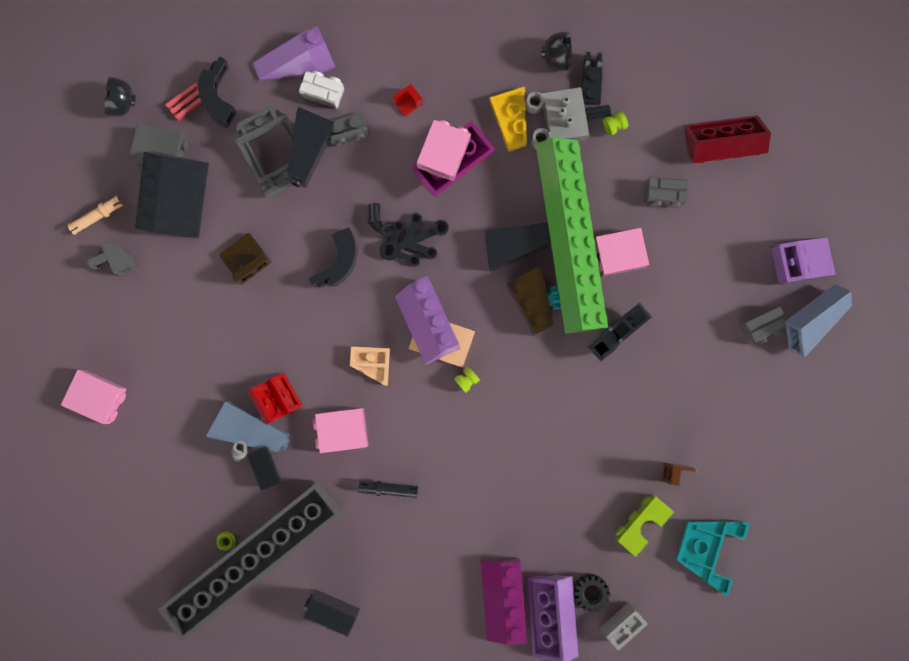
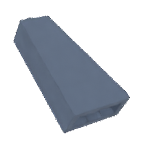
M834 284L787 319L785 323L789 350L802 357L807 356L851 308V291Z
M225 401L206 435L209 438L236 444L238 443L237 441H243L246 443V446L259 449L267 446L269 451L273 452L285 450L290 442L288 439L289 433L271 423L266 425L263 419L230 401Z

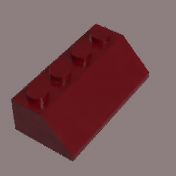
M758 115L684 125L687 152L693 163L702 164L708 161H722L730 158L739 159L745 156L768 154L771 132Z

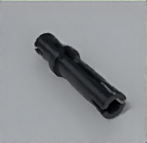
M360 480L359 493L376 494V496L381 494L417 498L418 486L382 483L380 480L378 482Z

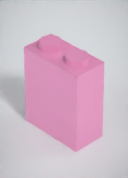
M434 120L418 158L417 167L454 181L470 141L471 133H468V130L462 127H452L444 120Z
M641 228L598 236L594 239L601 277L649 266Z
M77 370L61 406L101 424H111L117 417L119 404H122L125 400L127 388L89 371Z
M364 408L315 414L316 418L313 419L314 430H317L318 438H315V445L320 453L368 447Z

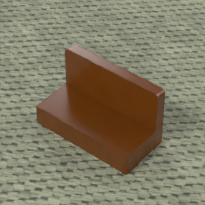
M664 462L662 482L679 486L681 470L697 472V468Z

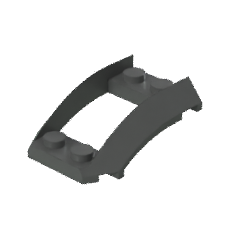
M273 106L237 123L236 131L238 133L235 140L266 197H277V193L292 186L287 176L288 164L266 175L248 142L282 125L292 143L294 132L292 123L287 114L280 112Z

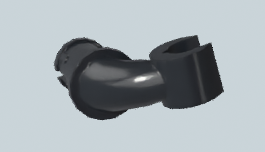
M368 204L369 220L367 223L379 234H383L387 238H394L396 235L387 231L395 227L389 223L383 225L382 220H380V204Z

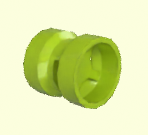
M618 111L614 116L604 118L603 126L608 135L612 136L617 133V130L628 128V121L622 111Z
M468 366L461 375H457L454 378L455 382L465 393L470 390L472 384H477L480 381Z

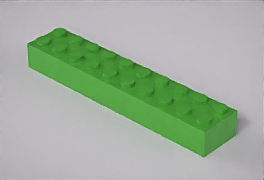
M551 137L536 144L565 333L587 332L608 328L578 140Z

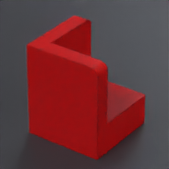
M409 84L393 96L395 105L405 117L423 105L422 97L412 84Z

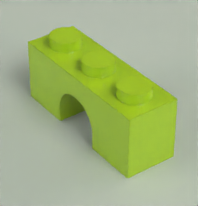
M654 495L646 496L641 502L642 506L640 509L633 511L628 517V523L625 526H620L615 533V539L635 557L648 543L641 535L643 523L654 521L662 527L674 513Z

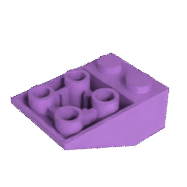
M828 238L790 242L771 248L779 285L836 275Z

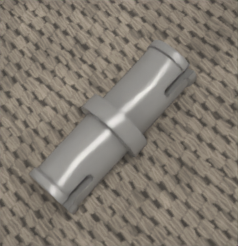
M237 441L238 443H235L231 449V454L234 461L241 462V459L243 460L247 454V446L245 442Z

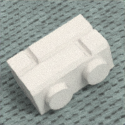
M317 71L312 73L306 72L299 93L302 98L337 109L344 86L341 80L336 77H330L329 79L323 77V74Z

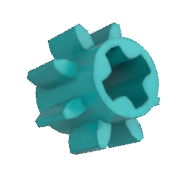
M558 286L550 287V292H547L549 306H553V310L561 309Z

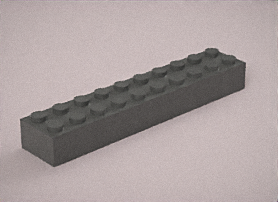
M320 482L315 483L161 606L158 611L179 639L183 641L337 518L343 511Z

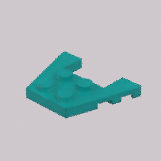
M687 521L675 559L724 596L728 597L733 579L714 573L725 534L745 540L750 523L746 521Z

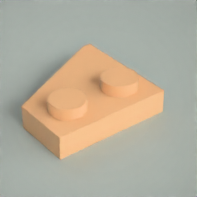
M351 347L350 366L388 386L390 349Z

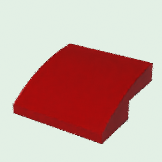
M284 373L248 390L266 425L303 406Z

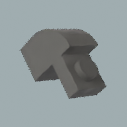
M114 244L102 245L104 253H96L91 259L87 260L90 268L99 270L110 265L112 272L119 276L137 269L131 253Z

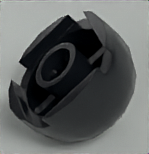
M569 32L554 33L547 39L545 47H542V58H545L547 65L553 70L569 71L571 68V64H568V59H572L571 37H567L570 34Z
M108 77L105 114L109 116H123L129 112L131 106H135L136 95L132 94L130 85L124 80Z

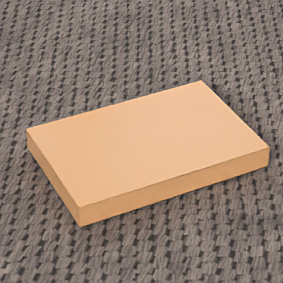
M450 323L459 342L460 350L438 360L463 368L475 331ZM412 337L409 350L420 353Z

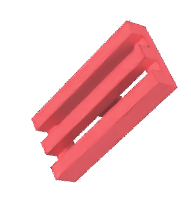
M197 83L192 84L166 104L178 121L202 104L199 97L181 112L177 113V111L199 96Z

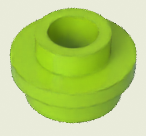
M228 531L219 534L216 540L217 547L224 552L232 550L236 545L235 535ZM224 538L230 540L228 545L224 543Z

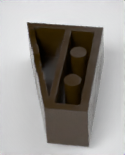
M542 265L507 284L510 294L534 336L553 325Z

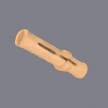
M116 195L104 204H98L97 208L69 223L67 226L69 230L73 229L72 233L75 235L101 218L109 217L111 212L124 206L123 201H119L120 197Z

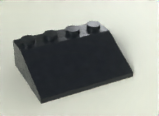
M155 151L144 152L135 229L199 238L209 163Z

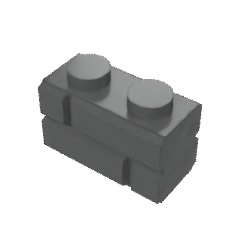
M649 177L646 180L645 203H650L652 207L669 204L670 208H680L681 205L687 202L688 179Z
M775 306L741 322L740 326L750 344L756 342L759 345L768 341L767 337L772 334L776 337L785 333V321L787 319L781 307Z

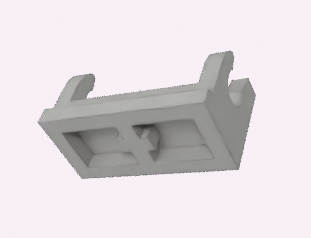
M628 602L604 623L600 629L619 651L648 624Z

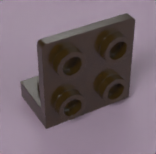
M250 233L245 234L219 254L220 258L232 272L233 279L240 285H243L272 263Z

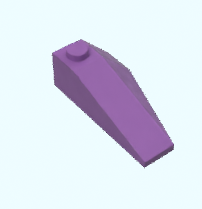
M318 26L300 33L252 63L260 81L293 76L298 78L304 76L306 72L312 73L317 71L323 74L335 69Z

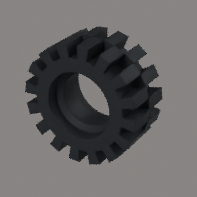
M596 574L580 576L581 579L579 581L576 580V585L573 586V595L577 604L584 611H590V613H594L595 610L599 612L600 608L604 609L606 607L605 604L610 601L608 599L610 597V589L607 583ZM588 586H596L598 588L599 595L596 599L588 600L585 598L584 591Z

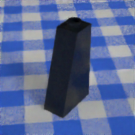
M298 107L296 112L287 176L288 181L293 186L307 188L330 140V136L334 132V122L301 107Z
M548 222L488 230L484 234L490 271L497 270L551 245Z

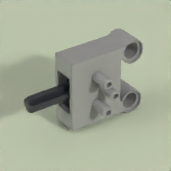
M581 87L547 93L532 92L526 100V110L528 113L537 114L542 108L544 109L547 130L540 128L534 132L531 140L534 149H536V144L540 143L536 140L538 136H542L545 140L555 137L578 140V142L586 141L589 136L587 119L611 115L610 105L585 108ZM536 100L539 105L533 106L530 104V101Z

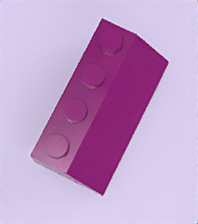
M472 120L462 127L468 130V133H471L470 141L454 181L417 167V163L411 167L414 176L435 198L495 151L494 147Z
M520 559L480 561L486 640L506 645L527 643Z

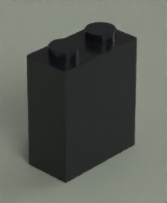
M317 590L314 595L311 594L309 599H307L303 610L306 611L303 618L348 637L360 608Z

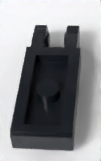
M586 52L582 76L584 105L600 106L603 68L601 67L602 53H597L596 67L590 66V52Z

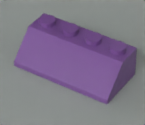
M428 276L410 283L395 296L425 365L460 350L459 342Z
M546 575L527 577L533 657L551 661H570L577 658L578 644L572 576Z

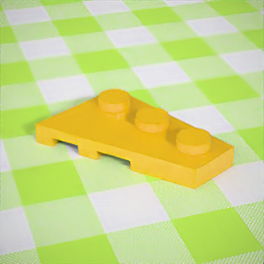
M525 86L490 97L489 101L508 152L526 146Z

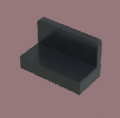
M267 446L246 454L261 491L281 483V478Z

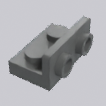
M362 112L332 120L334 122V132L330 136L332 145L343 146L348 141H361L366 136H369Z

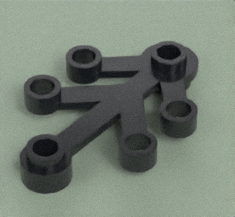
M414 213L411 215V223L404 240L397 243L399 234L404 231L405 225L402 221H396L393 224L395 228L392 232L396 236L390 238L389 242L381 245L380 255L388 261L398 258L408 262L412 267H417L420 264L419 257L417 255L410 256L400 250L409 248L425 254L429 259H435L437 257V250L434 247L428 248L418 243L435 235H446L449 230L448 223L445 220H437L433 228L414 236L417 226L422 222L421 215ZM415 216L420 218L418 222L413 221ZM402 224L403 227L402 229L397 230L396 225ZM444 226L445 230L440 232L438 227ZM388 248L393 250V253L390 255L386 254ZM430 250L435 251V255L429 256L428 252ZM417 258L418 262L416 264H412L411 259Z

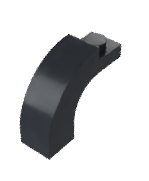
M219 56L218 60L212 63L210 72L203 68L198 81V92L201 102L211 118L228 128L237 112L234 106L219 98L217 93L218 86L229 69L227 60Z
M349 227L332 234L338 250L337 259L331 268L309 278L314 288L325 287L328 285V281H331L333 286H337L345 281L353 271L357 261V244Z
M639 302L599 335L588 348L600 361L604 360L625 339L652 318L651 314Z

